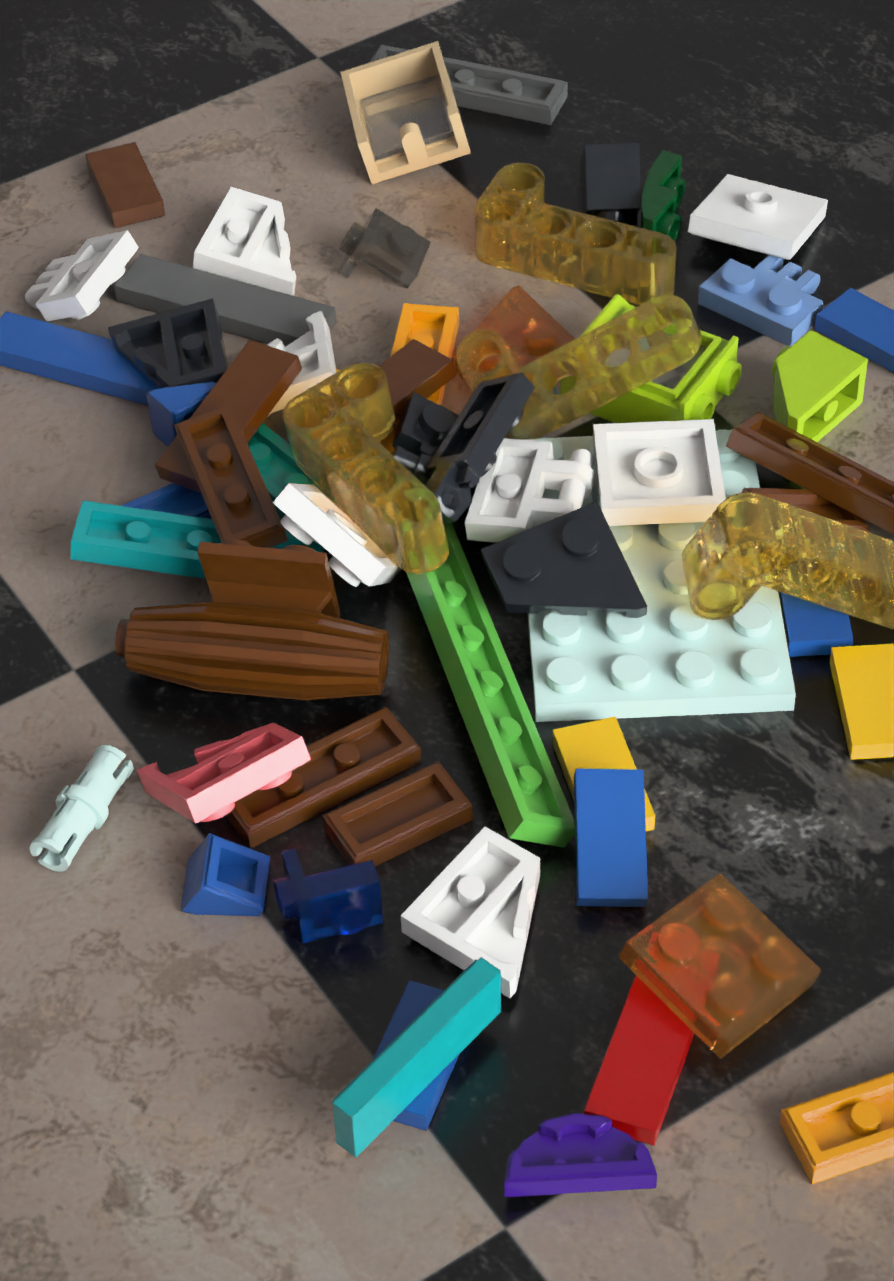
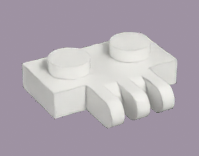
M128 230L89 238L75 255L52 260L47 266L46 272H43L36 280L35 285H32L26 292L25 300L31 307L39 309L47 322L69 317L73 320L85 318L99 307V298L109 285L123 276L126 271L124 266L137 251L138 246Z

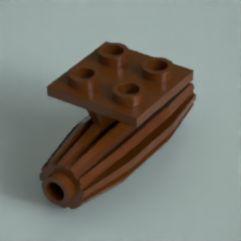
M228 539L221 543L200 542L198 556L213 602L136 607L131 611L129 620L121 619L118 623L115 638L116 655L125 658L127 662L126 667L129 671L202 691L295 700H314L381 695L385 688L389 663V634L387 630L339 618L340 609L327 553L316 552L307 546L288 545L283 549L255 547L248 542L237 539Z

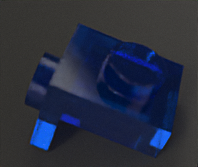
M292 848L281 851L284 876L273 879L275 895L282 919L295 917L303 943L338 934L351 935L360 932L366 927L383 923L380 880L373 860L305 877L296 849Z

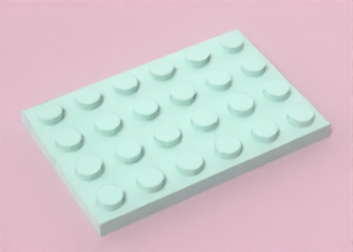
M732 430L716 431L727 503L725 521L609 526L647 604V615L639 618H626V612L587 611V616L562 615L554 610H543L537 614L527 613L536 722L595 720L614 716L618 719L794 711L796 692L770 545H761L735 505L744 488H760L756 462L726 447ZM593 436L521 439L552 442L555 460L570 461L572 452L577 449L588 450L594 455ZM594 461V465H593V468H592V469L594 470L595 475H596V467H595V461ZM597 477L595 478L591 495L583 499L581 508L596 501L599 504ZM545 489L542 498L558 499L560 492L558 490Z

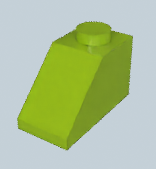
M813 330L807 332L792 346L784 347L775 358L772 366V375L774 376L772 404L776 421L816 442L821 440L862 404L868 359Z

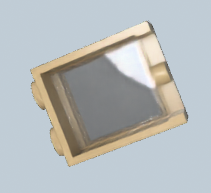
M438 41L340 72L357 144L371 184L471 154Z

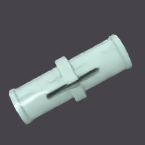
M109 745L97 747L93 757L77 781L71 787L67 785L61 790L55 801L57 809L29 847L32 856H39L43 848H46L43 855L38 859L41 865L57 872L67 870L88 834L94 828L98 830L102 827L109 815L108 805L134 769L131 760L124 761L120 769H117L121 761L126 757L124 752Z

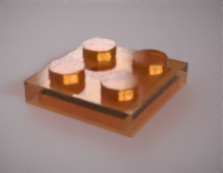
M721 873L629 939L619 956L720 1059L813 986L822 971Z

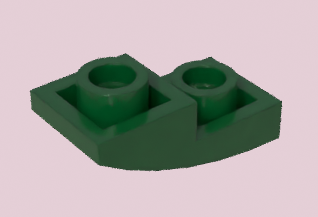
M662 150L649 170L642 192L640 253L641 260L652 264L665 246H672L681 227V216L676 214V211L683 200L686 189V182L684 179H681L682 156Z

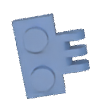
M768 255L754 269L730 259L699 286L698 304L778 342L792 346L815 325L816 314L823 309V300L812 296L820 283V275L808 270L801 276V266L788 262L783 267V258Z

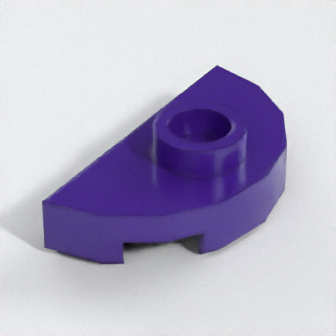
M571 1113L546 1119L538 1125L536 1133L525 1139L516 1151L513 1150L507 1162L504 1191L505 1197L651 1189L657 1186V1172L648 1148L643 1143L638 1142L637 1144L629 1134L612 1127L611 1119L598 1115Z

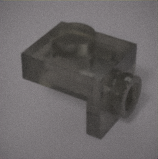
M375 208L363 226L355 221L344 236L339 250L346 255L338 273L348 278L358 263L363 261L390 279L408 288L417 277L431 242L417 234L412 228L401 224Z

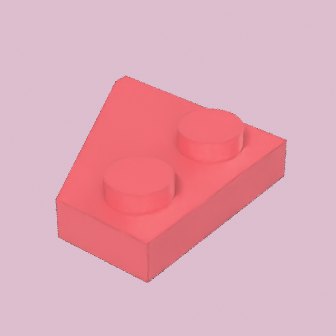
M271 723L244 732L235 738L217 741L195 749L194 755L198 764L165 775L160 771L157 762L136 771L148 795L192 822L198 823L199 821H213L227 815L234 809L236 801L257 789L267 790L283 784L291 777L292 770L310 761L311 758L302 736L278 724Z

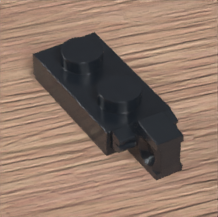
M523 373L480 382L426 469L432 476L417 501L436 519L438 524L456 522L472 503L470 488L478 484L479 478L493 467L497 459L495 453L503 439L521 421L524 414L522 408L535 388Z

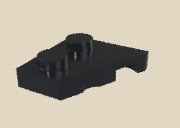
M213 298L108 327L115 349L159 388L214 382L216 384L229 367L219 314Z
M597 501L481 549L482 559L506 612L537 614L543 610H554L562 615L587 616V611L626 612V618H639L647 615V604Z

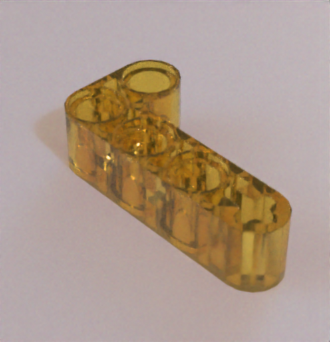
M512 163L504 166L498 171L475 204V252L477 258L483 263L611 298L619 294L627 302L641 306H660L667 303L673 297L677 250L674 240L659 232L546 204L545 177L543 171L535 165Z
M662 295L647 301L521 367L518 359L502 336L490 329H479L465 336L458 346L456 359L471 394H473L480 382L523 373L535 388L524 405V414L521 421L507 433L505 438L537 439L688 362L698 352L702 336L688 304L675 295ZM674 324L678 332L667 337L664 328ZM643 337L646 338L651 347L644 351L639 342V339ZM619 349L630 350V355L623 364L616 367L605 366L608 356ZM500 355L498 364L491 371L477 372L481 361L487 356ZM567 376L577 377V383L568 393L561 395L553 394V388L559 380Z
M355 363L343 368L289 401L283 410V420L294 460L298 467L399 568L414 574L428 573L439 568L449 555V545L440 503L432 492L379 443V441L392 433L396 426V416L384 370L372 363Z
M747 492L726 498L685 546L681 554L690 607L696 615L703 619L719 620L735 615L748 603L760 587L764 586L894 630V541L760 494Z

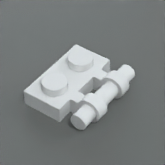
M504 438L495 453L497 455L495 464L485 475L479 478V483L477 484L465 520L467 540L497 543L581 508L583 499L591 495L596 475L592 469L595 461L594 455L588 450L577 449L572 452L570 461L555 460L552 442ZM544 490H558L560 492L558 499L542 498Z

